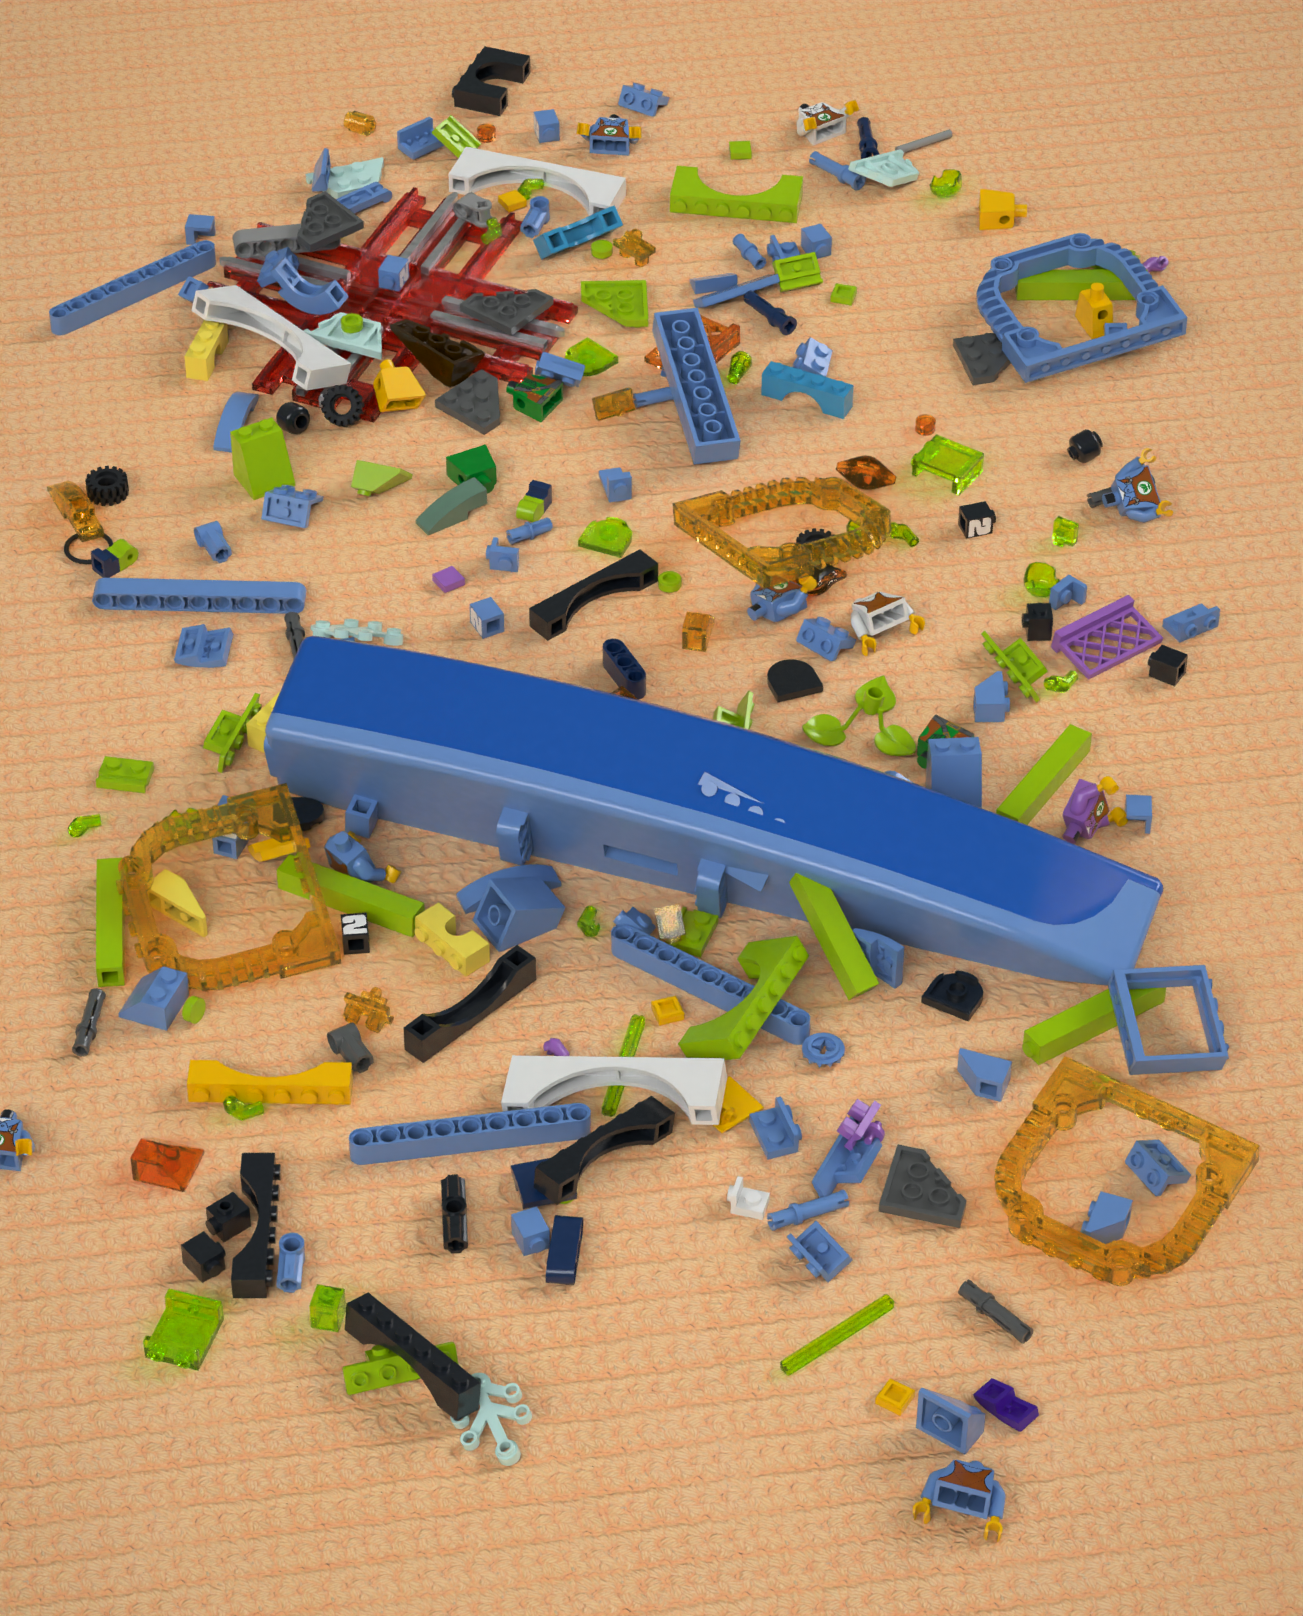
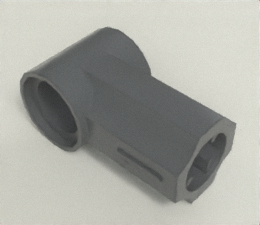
M351 1022L327 1033V1040L332 1051L336 1055L340 1053L346 1062H352L353 1071L362 1073L368 1070L369 1066L373 1063V1056L363 1044L359 1030L354 1023Z

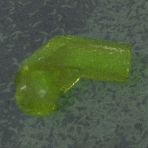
M525 179L518 188V192L528 200L531 198L529 195H532V189H543L544 180Z
M496 217L489 218L486 221L488 231L481 235V240L485 245L502 234L501 224L498 223Z
M890 522L886 526V531L891 538L905 540L910 547H915L919 543V538L907 525Z
M1070 670L1064 677L1056 675L1047 677L1043 684L1048 691L1064 693L1078 680V674Z
M100 814L76 817L70 823L68 833L72 837L78 838L89 828L102 826Z
M586 906L577 921L578 927L586 937H595L600 931V924H594L595 920L593 919L597 914V910L593 906Z
M228 1096L223 1101L225 1111L240 1121L264 1114L261 1101L246 1105L235 1096Z

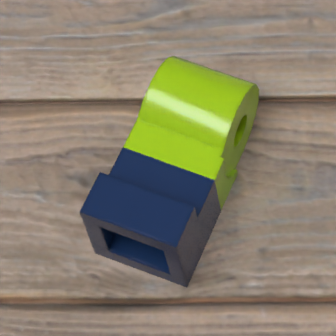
M532 480L529 484L528 492L518 504L516 510L517 519L529 522L538 521L552 503V485Z
M119 539L111 547L103 551L99 548L91 551L92 569L101 577L110 578L132 565L137 560L139 552L126 540Z

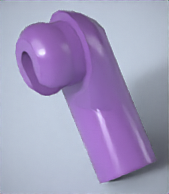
M1165 256L1150 257L1143 265L1148 272L1163 271L1166 269L1169 261Z
M550 1038V1040L544 1043L543 1048L544 1051H547L548 1055L570 1056L560 1039Z

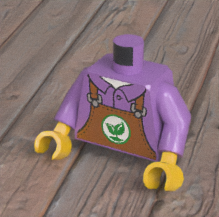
M1104 777L1099 785L1083 779L1078 780L1062 815L1067 828L1062 836L1065 841L1076 844L1079 837L1091 839L1098 828L1108 826L1109 822L1112 821L1119 827L1128 823L1126 812L1121 807H1115L1110 812V815H1108L1110 810L1103 790L1108 795H1112L1119 790V786L1112 777Z

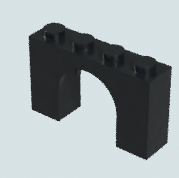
M484 46L481 52L476 55L474 62L468 66L466 73L461 76L458 84L452 89L454 107L501 116L508 106V88L487 84L484 81L502 79L523 84L531 73L530 56Z

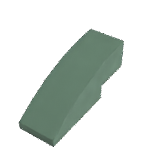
M475 477L449 490L433 502L416 519V524L429 536L468 519L469 511L487 504V489Z

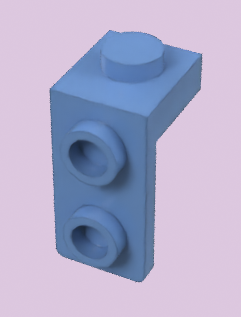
M619 467L599 471V478L609 502L632 499V477L630 472L623 473Z

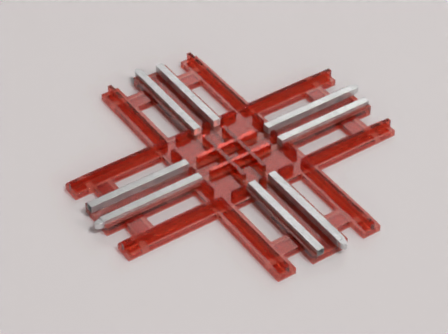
M413 187L409 193L406 192L361 248L340 243L337 248L331 250L297 253L346 266L342 269L298 257L300 265L297 272L307 282L314 285H326L336 279L349 297L341 307L328 314L315 315L306 313L295 308L286 300L259 294L263 288L277 292L282 288L278 282L265 287H261L257 282L266 256L240 258L238 256L234 258L229 256L219 258L220 265L224 267V278L238 281L236 284L238 287L303 331L305 329L313 331L319 328L318 323L328 320L340 312L358 314L362 318L380 322L382 349L397 353L392 359L395 367H408L412 372L420 361L390 329L391 324L408 319L429 327L430 332L442 335L445 333L455 339L497 349L493 355L485 353L472 373L482 369L498 378V380L505 382L512 380L521 383L527 375L533 374V367L518 362L521 356L540 361L542 353H548L559 337L565 336L564 328L547 321L550 319L570 324L578 313V306L574 305V303L553 298V305L511 336L461 312L460 303L474 293H483V296H496V292L514 291V294H524L527 291L483 280L521 231L522 221L515 220V212H510L495 227H477L455 215L453 204L458 201L457 192L444 198L435 211L432 212L422 209L426 204V197L418 195V188ZM262 222L257 224V228L274 226ZM407 226L419 229L398 256L408 259L409 278L400 292L380 288L378 269L387 257V251ZM466 241L480 244V247L459 274L445 270V267ZM209 281L207 283L209 287L213 288L227 286L222 283L220 284L212 281ZM281 346L253 381L252 390L273 395L282 383L295 386L292 389L293 401L322 409L321 401L324 400V393L327 394V390L334 388V386L306 391L293 382L292 377L296 361ZM326 346L351 363L347 383L343 385L350 386L359 392L364 403L362 409L364 413L360 415V418L374 423L382 413L379 410L374 385L358 381V379L375 358ZM346 397L337 399L334 405L335 409L343 399H349Z

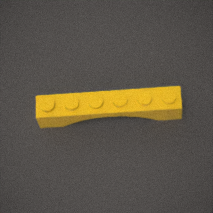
M190 1060L187 1078L189 1102L351 1105L353 1085L352 1062H324L315 1068L298 1074L278 1077L253 1076L226 1067L217 1060Z

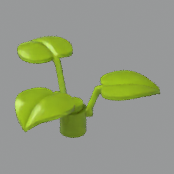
M884 675L868 681L856 691L855 700L858 707L844 725L841 726L840 721L834 716L820 714L812 717L802 726L804 733L814 742L824 746H837L846 739L843 731L849 727L860 710L863 709L868 715L878 713L879 729L881 732L875 735L874 742L881 752L891 756L912 755L916 751L913 738L904 728L898 725L884 727L883 712L892 710L896 704V697Z

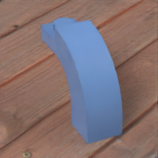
M286 257L281 259L270 271L271 275L282 287L278 291L280 296L295 308L306 313L315 315L331 313L339 309L349 297L336 279L326 285H314L307 282L299 275Z

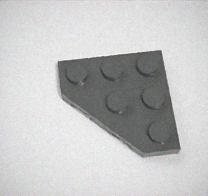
M324 191L307 199L306 210L301 220V228L297 234L298 242L312 252L363 229L364 221Z
M537 289L527 290V293L514 294V291L496 292V296H483V293H474L460 303V311L512 336L553 305V297Z
M995 333L953 339V347L972 385L995 382L999 373L1011 364L1002 351V342L998 340Z
M481 369L435 399V407L485 435L500 425L498 378Z
M897 1144L879 1203V1212L960 1228L966 1210V1199L961 1193H956L951 1187V1181L940 1168L937 1169L932 1164L930 1156L925 1150Z

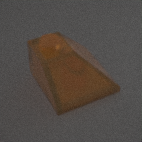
M141 1138L130 1158L133 1180L185 1192L205 1151L201 1148L159 1138Z

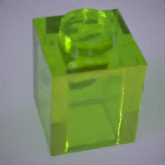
M317 1284L309 1305L311 1328L339 1332L346 1313L345 1289Z

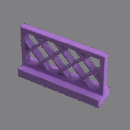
M1127 595L1055 631L1051 648L1056 653L1062 651L1089 680L1162 643L1163 637L1133 607L1134 600L1130 595ZM1131 616L1137 622V625L1124 623V619ZM1108 627L1118 628L1119 634L1105 631ZM1123 629L1136 632V638L1122 635ZM1139 633L1149 634L1153 639H1140ZM1090 636L1101 638V643L1089 642L1087 638ZM1104 639L1118 641L1117 647L1105 645ZM1121 642L1135 644V646L1131 650L1121 648ZM1072 645L1083 647L1082 653L1074 652L1069 647ZM1086 648L1100 650L1099 656L1085 654ZM1103 651L1115 653L1116 657L1113 659L1102 657ZM1084 660L1098 663V666L1090 670L1084 664Z

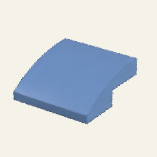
M205 624L182 628L174 658L175 663L203 668L226 666L234 635L231 628L207 631Z
M854 928L852 931L875 976L896 989L902 984L904 946L881 934Z

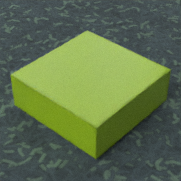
M729 141L731 160L752 159L750 141Z
M836 283L830 302L852 306L857 294V287Z

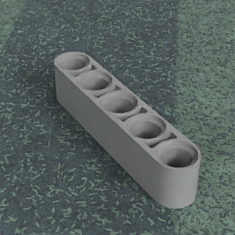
M301 224L242 229L236 231L232 238L235 254L240 258L262 257L271 251H279L286 247H289L292 253L310 251L298 242L297 234ZM341 239L314 251L335 249L340 245Z

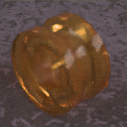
M488 123L479 125L477 127V139L484 143L493 142L496 139L495 126Z
M922 414L916 418L915 431L918 434L929 436L935 432L936 419L933 416Z

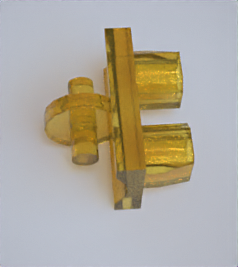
M635 228L631 231H626L621 238L613 239V245L619 248L620 256L624 258L632 256L635 258V265L643 267L649 263V256L656 253V247L643 240L642 232Z
M628 387L592 398L596 420L600 421L613 416L620 417L624 413L634 411L632 389Z
M376 986L370 992L363 990L361 997L347 992L343 998L346 1003L343 1013L345 1021L358 1024L362 1015L367 1016L365 1026L373 1032L379 1033L385 1023L391 1025L394 1016L390 1015V1008L386 1006L387 998L381 997L382 990Z

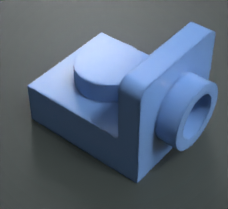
M1067 575L1051 587L1049 599L1051 608L1057 610L1062 605L1069 603L1071 599L1082 605L1086 600L1087 585L1071 575Z

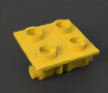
M728 1076L719 1125L713 1126L720 1133H724L749 1118V1114L759 1112L764 1107L732 1077Z

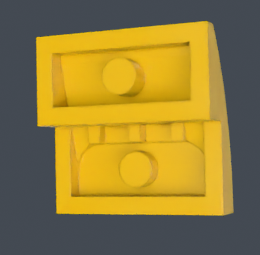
M299 830L254 843L247 847L253 858L262 862L304 850L311 846L309 839H303Z

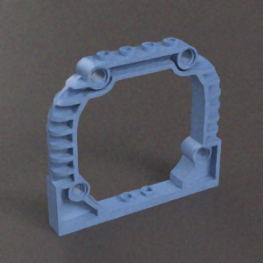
M1076 233L993 258L990 270L984 275L983 281L977 289L976 302L981 316L985 318L986 323L996 334L998 340L1002 342V351L1025 383L1186 334L1187 316L1163 285L1158 287L1157 282L1152 279L1151 274L1146 271L1145 266L1140 263L1137 256H1134L1126 248L1121 249V246L1116 243L1104 244L1102 239H1091L1089 235L1084 233ZM1066 265L1074 268H1086L1097 265L1112 271L1120 278L1137 301L1136 317L1139 319V326L1062 348L1057 342L1040 338L1039 332L1035 328L1023 327L1002 299L1000 293L1013 289L1019 279Z

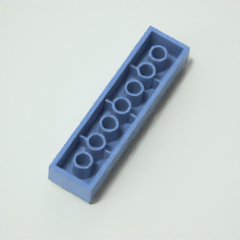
M698 308L654 313L653 336L693 464L738 459L741 440Z

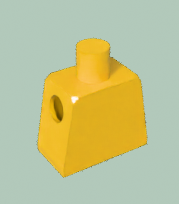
M980 189L979 230L1014 227V217H1027V204H1015L1013 193Z
M1093 283L1091 289L1082 290L1079 293L1075 317L1091 339L1104 336V324L1113 323V304L1105 294L1104 285L1101 283Z
M391 359L382 361L379 365L381 370L373 381L380 412L417 409L426 394L410 368L395 367Z

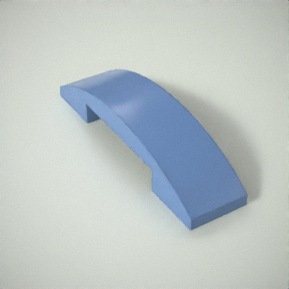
M235 392L231 395L218 424L213 450L232 452L230 431L244 426L249 412L254 411L259 394Z
M539 864L520 865L488 874L464 887L456 894V897L465 914L477 910L490 879L540 877L550 890L561 887V881L552 866Z

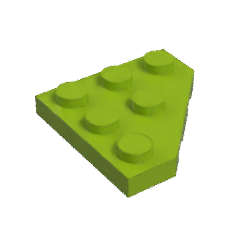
M646 280L581 281V301L625 327H648Z

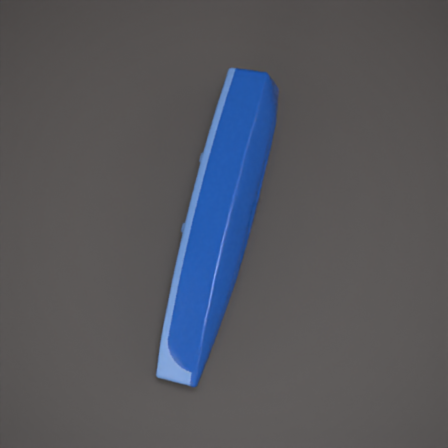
M319 636L306 637L298 648L265 728L264 752L270 775L277 777L279 787L286 792L312 798L335 808L347 810L354 794L378 801V819L498 847L502 861L517 865H524L526 860L529 861L532 855L697 895L695 906L698 907V911L718 915V918H722L727 903H732L809 922L789 884L794 874L798 873L831 888L852 930L858 928L872 931L902 945L1050 980L1108 986L1113 970L1134 969L1164 889L1162 882L1154 876L1026 824L843 758L743 727L658 704L571 683L414 650ZM704 772L760 802L738 795L740 804L737 807L724 802L725 797L731 792L718 788L714 796L708 797L702 793V785L698 783ZM752 806H759L763 810V815L748 811V809ZM776 818L783 819V820L785 821V823L780 822V821H777V820H774V819H776ZM726 866L769 875L762 892L726 874Z

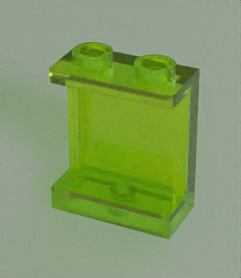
M936 434L930 441L925 443L919 453H915L912 457V475L917 477L925 470L952 481V493L960 496L983 472L984 453Z
M168 1289L165 1295L166 1308L152 1336H145L143 1340L145 1358L156 1362L177 1365L184 1369L189 1368L199 1371L224 1321L222 1301Z

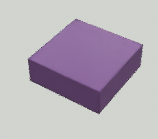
M453 566L432 574V581L444 593L465 585V578Z

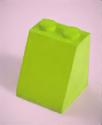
M272 417L230 431L233 473L253 500L265 497V492L273 490L274 487H281L282 485L295 486L283 431Z

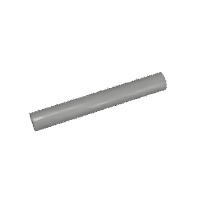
M949 129L897 146L895 150L901 149L906 153L951 138L952 131Z

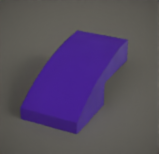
M993 1378L973 1394L974 1399L989 1413L1020 1432L1039 1416L1037 1406L1017 1398L1013 1387Z

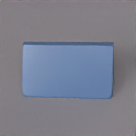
M324 148L315 164L312 191H327L331 162L329 149Z
M734 273L689 279V282L695 294L708 293L737 285V275Z

